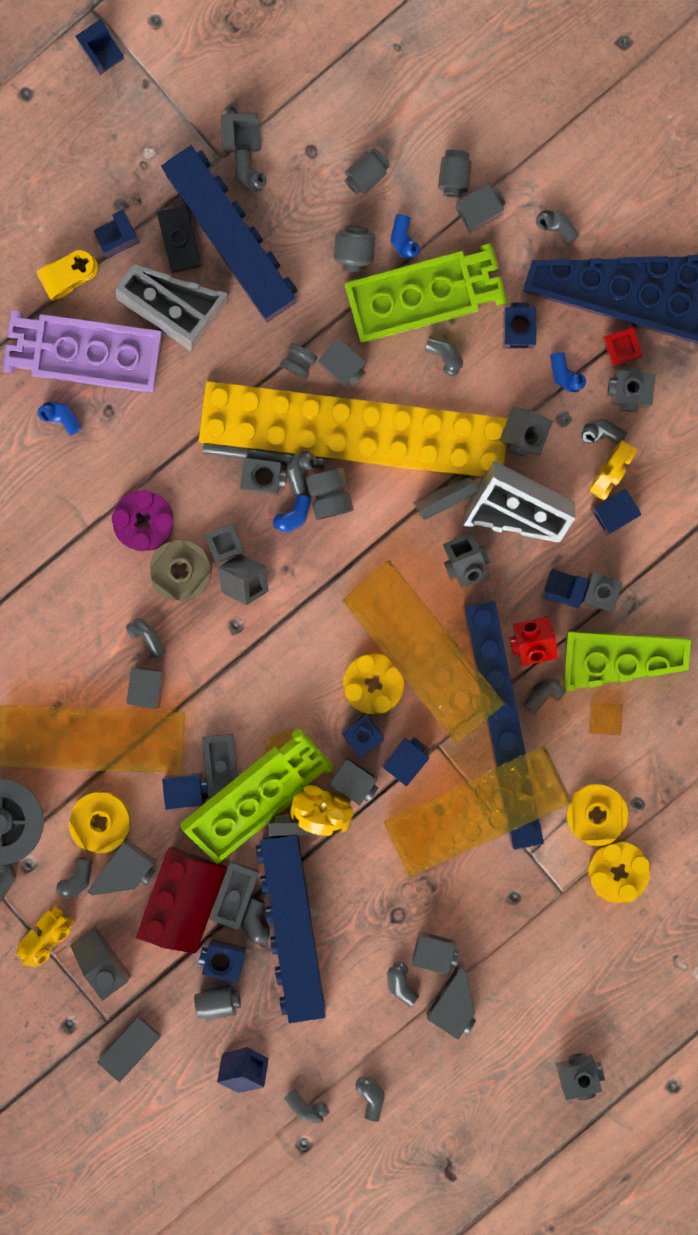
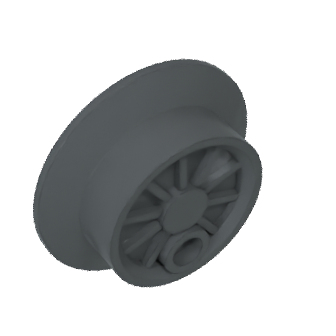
M0 779V865H7L22 860L35 849L43 833L44 816L41 805L32 791L19 782Z

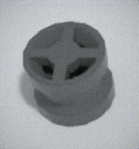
M291 343L288 348L290 353L287 358L282 359L280 366L303 379H307L309 375L308 369L311 364H315L318 357L301 346Z

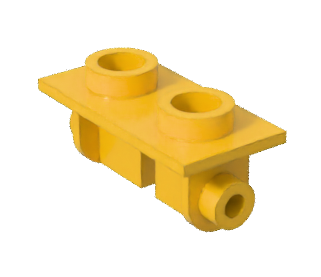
M55 906L53 909L49 908L35 924L42 931L41 935L39 936L35 930L31 929L17 945L18 949L15 953L23 959L22 965L37 968V966L45 963L51 955L50 951L58 942L67 938L71 932L70 928L76 921L63 917L65 913L58 906Z

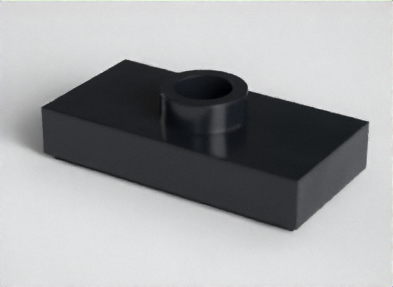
M187 205L157 212L171 272L177 273L201 267Z

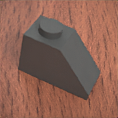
M126 839L87 892L90 895H99L132 890L140 882L146 885L156 872L152 868L156 860Z
M96 927L70 945L84 977L102 1001L125 985L130 979V973Z
M458 963L426 1013L428 1021L458 1040L462 1033L467 1035L476 1022V1019L473 1017L475 1011L465 966L461 963Z

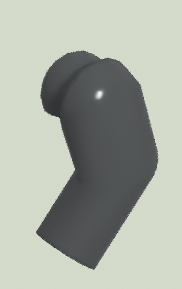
M308 451L296 453L286 469L291 491L295 495L306 491L303 473L306 469L311 470L312 466L316 465L315 455Z
M251 897L242 919V924L250 941L256 944H263L270 937L269 930L263 927L259 920L265 902Z
M362 1076L357 1079L355 1088L357 1092L362 1093L368 1102L364 1118L378 1122L385 1097L384 1091L375 1079Z

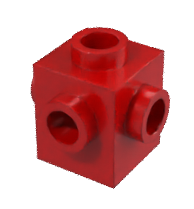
M549 616L513 624L514 636L509 637L512 654L519 655L522 666L558 658L556 637Z

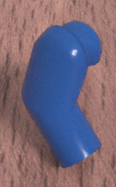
M396 214L390 242L401 257L412 259L419 254L420 247L407 234L411 218Z
M565 352L550 355L553 379L556 384L569 392H579L585 387L586 378L581 373L576 374L567 368Z
M46 402L38 408V417L42 421L62 423L70 436L82 429V426L67 404Z
M298 494L293 510L283 515L277 514L273 519V526L281 532H291L302 526L306 521L312 498Z

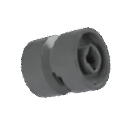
M344 468L306 477L309 494L316 497V500L312 503L316 520L354 511L350 493L344 492L348 485Z

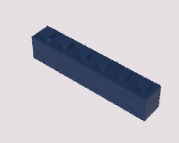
M190 145L162 164L161 168L259 313L268 323L297 303L294 294L298 290L288 276L285 279L281 277L277 271L281 266L271 251L267 254L260 246L263 239L254 226L248 228L242 218L246 214L236 200L233 203L229 201L225 195L229 191L219 175L215 178L208 170L211 163L202 150L196 152L193 146Z
M299 835L262 837L260 840L261 845L256 846L258 864L264 863L266 874L261 876V886L263 894H269L270 906H265L267 923L268 925L273 924L275 936H270L272 954H278L280 966L275 967L277 985L283 984L284 996L280 997L282 1015H288L289 1024L325 1018L326 1009Z

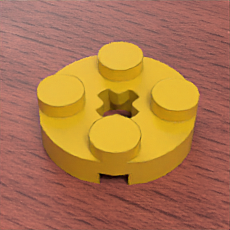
M621 440L608 457L604 467L596 475L589 487V491L604 501L614 487L610 483L612 482L615 485L619 483L627 470L624 463L629 464L638 449Z
M372 653L362 655L348 666L344 675L343 686L346 698L355 709L374 715L386 713L399 702L404 690V680L401 670L391 658L382 654ZM374 675L380 677L379 683L383 684L380 690L375 689L373 693L369 692V686L365 684L366 678L372 679Z
M589 784L576 790L571 795V799L566 807V821L568 827L578 839L588 845L603 846L616 840L626 828L628 808L626 802L614 789L604 784ZM595 806H599L600 811H605V817H601L599 823H594V819L588 816Z
M307 785L304 787L303 792L298 793L293 798L290 815L292 819L295 816L299 820L298 826L317 835L328 836L332 835L333 830L341 829V833L349 829L353 809L350 806L351 799L344 794H335L321 790L315 785Z
M111 792L89 793L78 800L72 809L69 820L70 834L75 843L85 850L102 854L111 852L125 841L131 830L130 812L126 804ZM99 814L101 817L105 816L108 820L105 823L106 829L103 831L100 827L94 828L92 826V823L95 821L94 815Z
M613 841V843L599 847L592 854L588 864V876L592 887L603 899L613 903H629L634 901L646 889L650 879V865L642 851L635 845L625 841ZM620 864H624V871L627 872L626 876L615 880L611 868H618Z

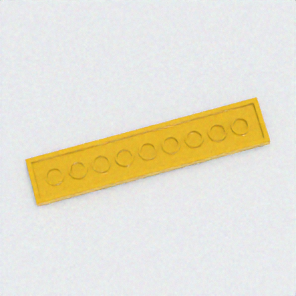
M206 381L199 443L291 454L308 451L314 454L315 457L484 478L494 461L504 466L507 444L499 440L508 418Z

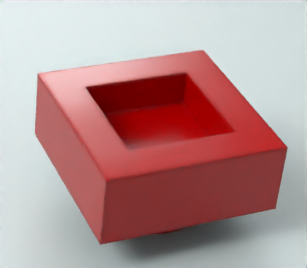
M634 327L603 337L612 367L643 357Z

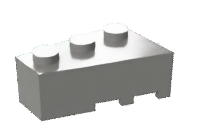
M135 264L132 265L115 288L118 301L191 352L226 306L228 293L219 290L216 292L200 287L197 283H187L171 278V275Z
M494 461L477 488L479 492L472 496L465 508L463 526L473 527V525L490 527L492 531L496 532L507 530L519 532L521 536L560 542L575 520V501Z

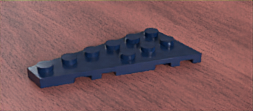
M687 255L686 257H622L618 259L590 258V260H532L523 289L525 293L698 344V255Z

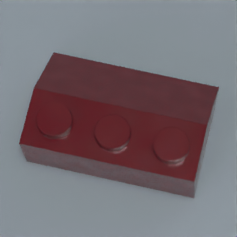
M170 846L166 851L135 938L164 949L196 954L227 866L216 864L213 861Z

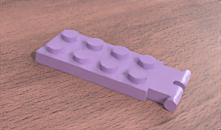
M10 311L7 338L17 339V346H5L2 372L14 373L15 368L32 370L31 375L34 377L154 393L162 331L40 314L39 320L22 318V312Z

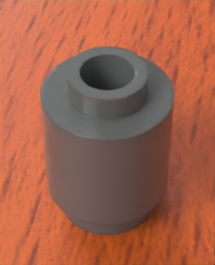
M373 148L370 152L365 151L345 171L347 178L344 181L354 193L362 192L366 194L387 174L386 170L390 167V164L377 149Z
M446 150L445 157L441 158L438 189L443 191L444 196L460 198L462 193L468 192L472 164L469 160L470 154L468 152Z
M231 984L202 989L201 993L194 996L198 1018L211 1020L234 1016L237 1013V1008H241L240 993L238 989L234 990Z

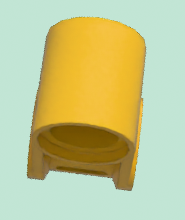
M77 250L45 265L36 273L50 300L53 301L69 294L75 288L96 277L99 266L97 260L88 252ZM81 259L89 262L85 265V272L77 269L80 267L79 261Z

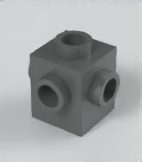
M624 366L623 371L618 370L614 378H609L607 396H612L611 404L619 405V410L627 412H637L638 407L649 408L653 404L656 374L642 373V368ZM627 385L633 388V393L628 391Z
M471 532L443 544L448 557V561L444 562L450 579L457 578L461 588L489 577L486 564L490 563L489 556L484 546L478 547Z
M576 1053L568 1056V1060L556 1063L562 1091L566 1100L578 1098L581 1101L594 1098L596 1093L602 1092L600 1082L605 1081L601 1062L595 1063L592 1055L586 1056V1053Z

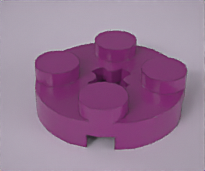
M147 490L134 491L125 495L117 503L111 518L113 530L119 541L126 547L138 551H151L161 547L170 538L174 524L173 511L169 503L157 493ZM139 513L143 516L146 514L151 516L148 520L149 528L146 529L143 526L137 528L136 523L138 519L136 516Z

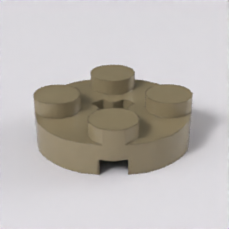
M176 540L165 543L157 549L150 561V575L154 588L162 596L170 600L186 601L195 598L209 584L212 570L211 563L206 552L193 542ZM185 562L188 565L186 568L188 572L187 577L180 576L178 579L175 578L173 575L176 571L172 567L175 563L182 565Z

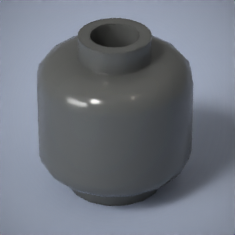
M344 226V230L336 233L334 259L336 262L343 264V270L361 272L362 266H368L373 262L375 237L368 233L369 228Z

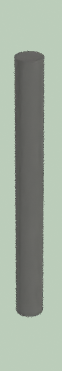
M204 443L203 454L241 459H258L288 465L296 455ZM316 457V465L312 466V468L324 469L325 458Z

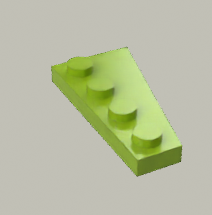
M567 630L563 686L566 687V692L583 687L602 686V684L611 682H625L645 676L653 677L689 670L691 639Z

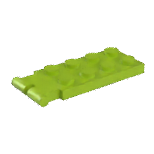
M492 243L482 245L480 247L481 252L465 257L463 251L344 283L360 344L476 313L479 311L478 305L495 301L496 306L507 304L508 300L502 278L495 277L490 279L488 273L499 270Z
M296 729L293 731L292 739L280 749L276 746L179 825L218 864L268 824L269 821L274 819L275 815H279L290 806L293 798L298 793L303 792L305 786L310 785L309 783L323 772L325 774L330 773L334 769V765L320 749H316V745L302 729Z

